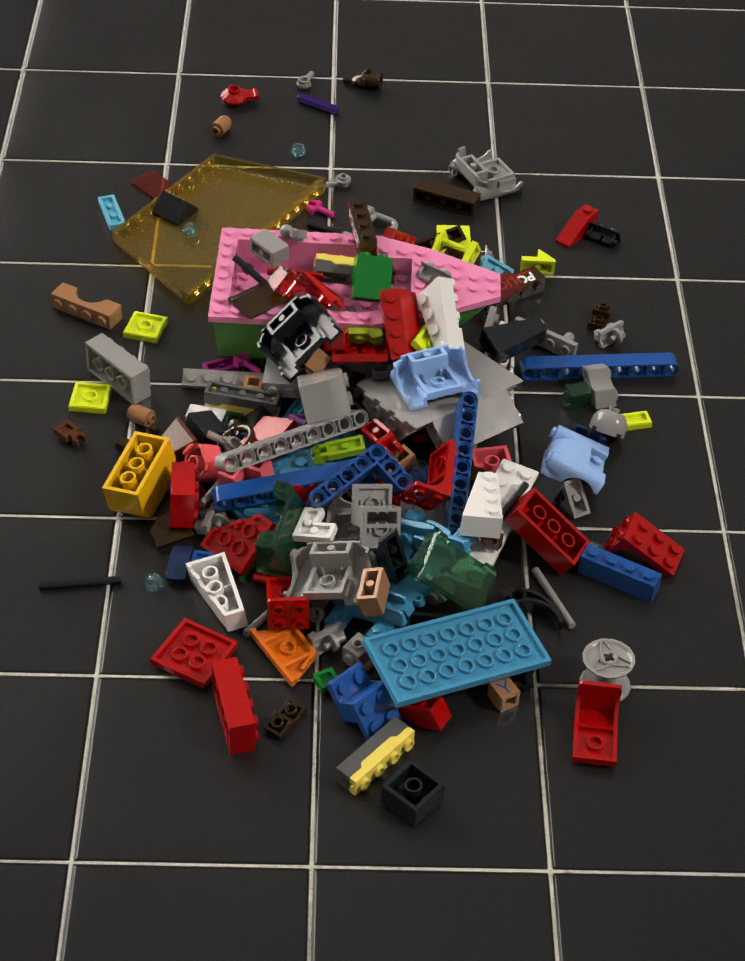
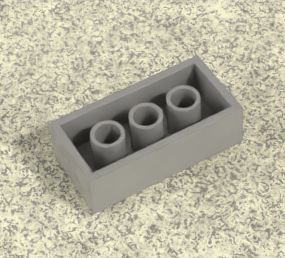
M103 333L85 342L88 371L105 384L112 385L114 391L133 405L151 396L150 369L146 364L140 362L134 355L128 353L122 346L116 344Z

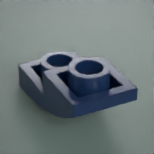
M173 546L167 566L166 581L187 582L188 571L185 563L191 562L194 547Z

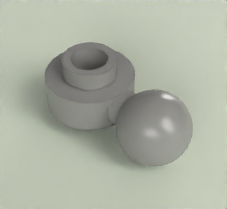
M288 224L280 228V234L283 238L293 237V241L299 242L307 239L308 231L293 229Z

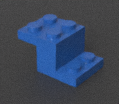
M357 662L326 684L343 721L358 723L366 741L392 718L397 717L403 720L384 683L371 681L362 662Z

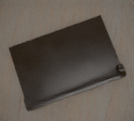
M269 277L264 282L237 295L228 297V302L250 319H253L294 297L275 284L273 277Z

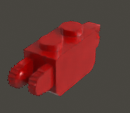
M376 418L360 429L364 439L371 446L380 444L393 457L392 452L394 450L399 453L404 451L391 430Z

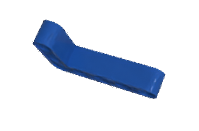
M374 444L310 493L307 507L325 509L351 489L352 484L359 483L373 471L384 484L393 485L392 492L396 496L413 483L412 478L384 446ZM375 453L379 455L380 458H375L372 454ZM357 465H363L365 469H360ZM385 468H390L393 473L387 472ZM342 476H348L351 480L347 481ZM398 482L405 484L406 487L399 486ZM328 487H333L336 492H331ZM317 498L321 503H315L313 499Z

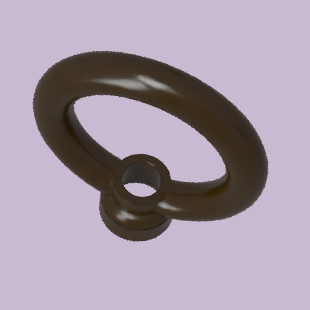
M234 419L228 423V430L221 436L238 437L241 432H247V438L239 446L241 447L253 443L255 431L250 425L243 424L240 420ZM216 442L215 445H218L220 447L221 453H224L222 451L223 445Z

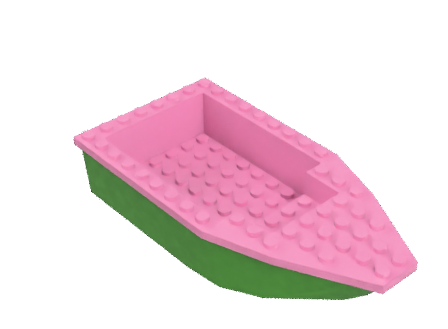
M222 228L208 313V322H213L217 350L220 357L234 355L238 357V353L242 352L249 354L251 359L267 358V355L257 346V342L263 334L261 330L285 307L284 304H281L250 319L228 302V297L237 295L259 284L249 274L246 275L242 268L232 260L236 254L246 263L249 262L254 267L253 269L266 280L269 277H273L275 284L288 292L285 287L287 284L298 297L308 293L311 296L317 297L325 309H331V306H335L328 303L325 297L308 279L276 278V276L267 275V268L272 267L250 252V236L265 229ZM269 230L286 242L290 249L289 260L278 265V267L314 272V261L317 253L343 255L346 257H355L358 254L352 233L308 232L307 239L299 242L293 241V237L283 238L280 230ZM376 235L377 255L385 254L388 255V258H393L396 275L392 285L395 288L415 292L417 296L433 281L434 278L427 282L416 275L417 270L422 268L421 260L426 263L431 262L437 268L446 269L452 274V278L455 279L453 290L454 294H457L458 299L455 302L456 310L460 313L459 326L469 321L485 306L500 302L501 280L499 273L429 248ZM322 282L344 300L343 303L349 306V309H356V312L327 310L339 327L380 328L383 331L384 342H386L380 302L351 300V285ZM417 301L420 323L422 328V326L425 324V321ZM321 345L319 348L324 351V345ZM324 351L331 357L332 351Z

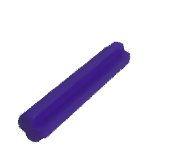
M302 93L297 96V101L334 115L338 112V106Z

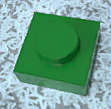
M333 667L313 673V680L321 694L329 692L326 684L337 677Z

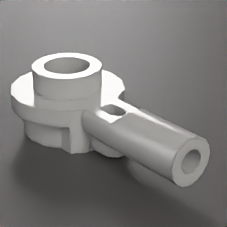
M309 71L307 75L299 77L296 85L300 89H308L311 86L310 80L314 76V72Z
M341 173L334 180L320 183L322 189L329 187L345 188L349 186L351 177Z
M210 430L206 435L207 438L224 445L227 451L240 446L241 440L234 436H220Z

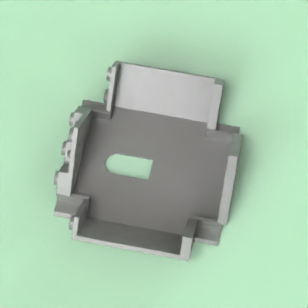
M464 341L470 373L475 380H480L481 394L477 395L478 408L474 445L511 428L514 429L523 423L522 416L516 409L509 392L524 380ZM371 377L356 384L364 398L362 404L370 420L373 421L375 418L391 430L399 443L422 428H426L436 449L447 440L453 439L457 402L461 397L460 393L439 397L435 400H427L428 407L409 411L391 378L383 381H372Z

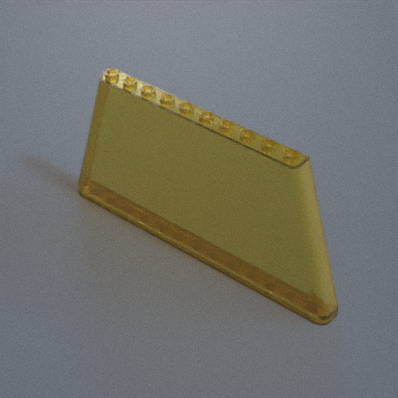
M213 154L165 190V192L198 207V212L181 225L176 226L152 214L159 198L158 196L111 232L112 241L179 299L187 304H192L213 287L222 228L280 230L283 225L288 224L306 209V203L310 204V200H317L323 195L326 189V178Z

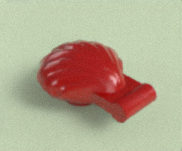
M230 85L221 93V100L232 107L241 106L248 100L258 101L260 99L256 88L245 90L238 85Z

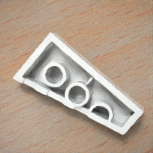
M438 276L416 296L433 347L449 344V348H459L460 346L465 348L462 328H459L458 324L460 313L456 310L457 294H454L453 290L455 279Z
M478 472L462 515L459 535L500 539L503 514L498 473Z
M225 552L185 563L190 581L226 630L230 632L248 626L245 610Z

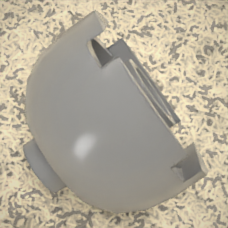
M609 406V409H600L593 415L589 427L592 429L594 425L597 427L596 431L613 437L620 434V438L624 439L628 425L625 416L619 413L620 409Z

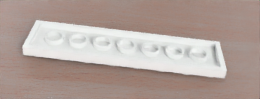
M503 459L496 471L499 477L502 508L523 481L529 484L524 494L531 490L538 478L539 472ZM503 520L501 533L504 534L503 542L498 551L485 546L481 542V538L478 537L470 546L471 553L466 558L459 557V560L451 568L452 572H444L443 574L455 584L480 594L512 528Z

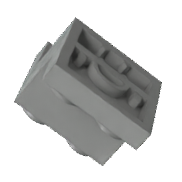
M352 484L351 524L360 527L359 541L364 546L378 548L379 539L394 528L398 530L400 536L401 507L392 505V484Z

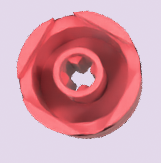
M189 444L183 451L182 455H185L184 461L181 462L196 463L195 470H199V482L213 483L218 479L217 473L219 470L214 466V459L217 455L221 454L220 447L211 444Z

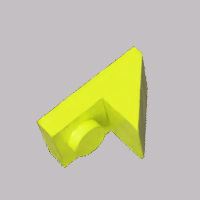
M538 249L537 257H521L520 271L535 266L543 275H554L556 260Z

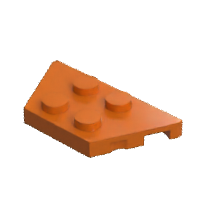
M256 628L249 629L250 636L291 687L298 682L317 658V651L299 629L256 631Z

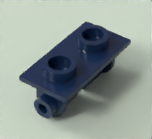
M579 423L572 424L570 430L604 446L609 441L607 439L608 436L594 429L588 432V427L582 426Z

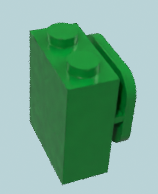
M369 252L357 254L354 257V265L352 267L351 300L380 302V290L391 289L393 258H388V255L385 254L372 256Z

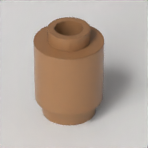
M225 115L216 119L210 126L212 134L216 137L223 136L231 128V119Z
M138 404L131 405L127 411V418L131 422L144 427L151 422L154 423L156 420L154 410Z

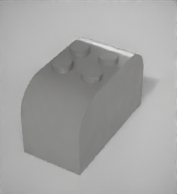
M331 368L297 376L307 424L337 418L351 412L350 406L354 405L351 392L346 390V387H350L347 374L342 373L341 368Z

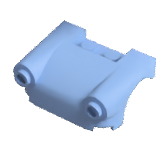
M448 344L401 355L400 360L393 362L390 378L409 411L428 407L427 400H435L447 395L451 396L460 393L462 396L466 391L474 392L476 395L481 394L480 380H475L472 377L467 364L466 350L462 346L459 348H449Z
M561 425L554 426L549 433L551 442L543 454L541 475L560 482L568 478L582 479L591 486L593 493L597 495L605 484L606 474L603 473L604 462L608 458L609 447Z

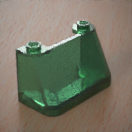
M276 480L273 488V494L276 497L275 515H280L281 518L276 532L263 531L258 535L255 543L256 567L259 573L288 577L292 576L290 552L293 548L298 550L307 546L306 542L294 541L292 537L301 514L307 505L290 483Z
M429 530L404 573L411 578L415 577L422 584L429 586L456 604L455 606L463 612L486 606L497 575L494 572L496 568L487 562L481 563L447 540L449 536L438 530L436 533Z

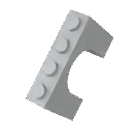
M267 356L262 382L263 390L270 393L279 392L281 393V398L301 399L297 379L290 383L280 375L279 368ZM331 359L324 370L340 368V364L332 362Z

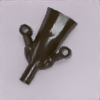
M366 68L362 74H358L355 77H343V83L380 89L383 85V74H371V68Z

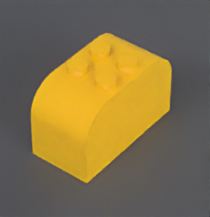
M134 432L102 487L110 510L144 518L153 516L168 490L167 481L171 480L172 462H176L170 438Z

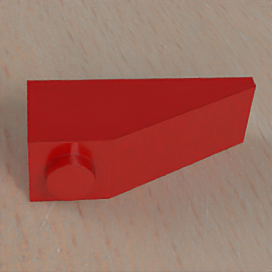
M587 204L583 205L574 213L555 242L569 249L586 235V231L590 229V221L597 223L599 210Z
M440 696L398 708L402 718L424 729L441 731L452 717L443 697Z

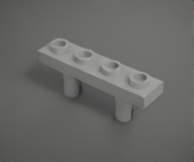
M517 316L514 319V322L526 319ZM547 329L543 342L538 344V346L563 356L576 355L578 343L574 342L573 339L575 337L571 332L561 336Z

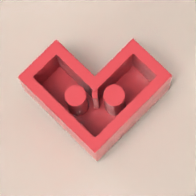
M269 459L235 472L219 471L217 474L220 485L271 476L274 475L272 461Z

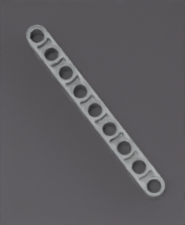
M351 409V412L346 415L306 424L217 455L214 459V466L217 470L223 472L238 471L364 427L369 420L368 414L364 410Z

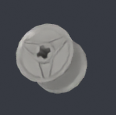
M607 638L594 640L585 647L582 653L583 663L587 669L581 673L578 681L621 685V702L628 696L631 690L627 674L632 671L635 665V655L630 647L621 641Z

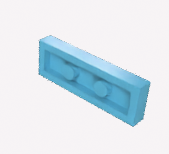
M114 194L98 197V203L109 230L126 228L125 219Z

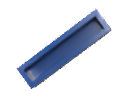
M591 544L587 545L580 556L578 573L649 603L652 602L659 591L662 574Z

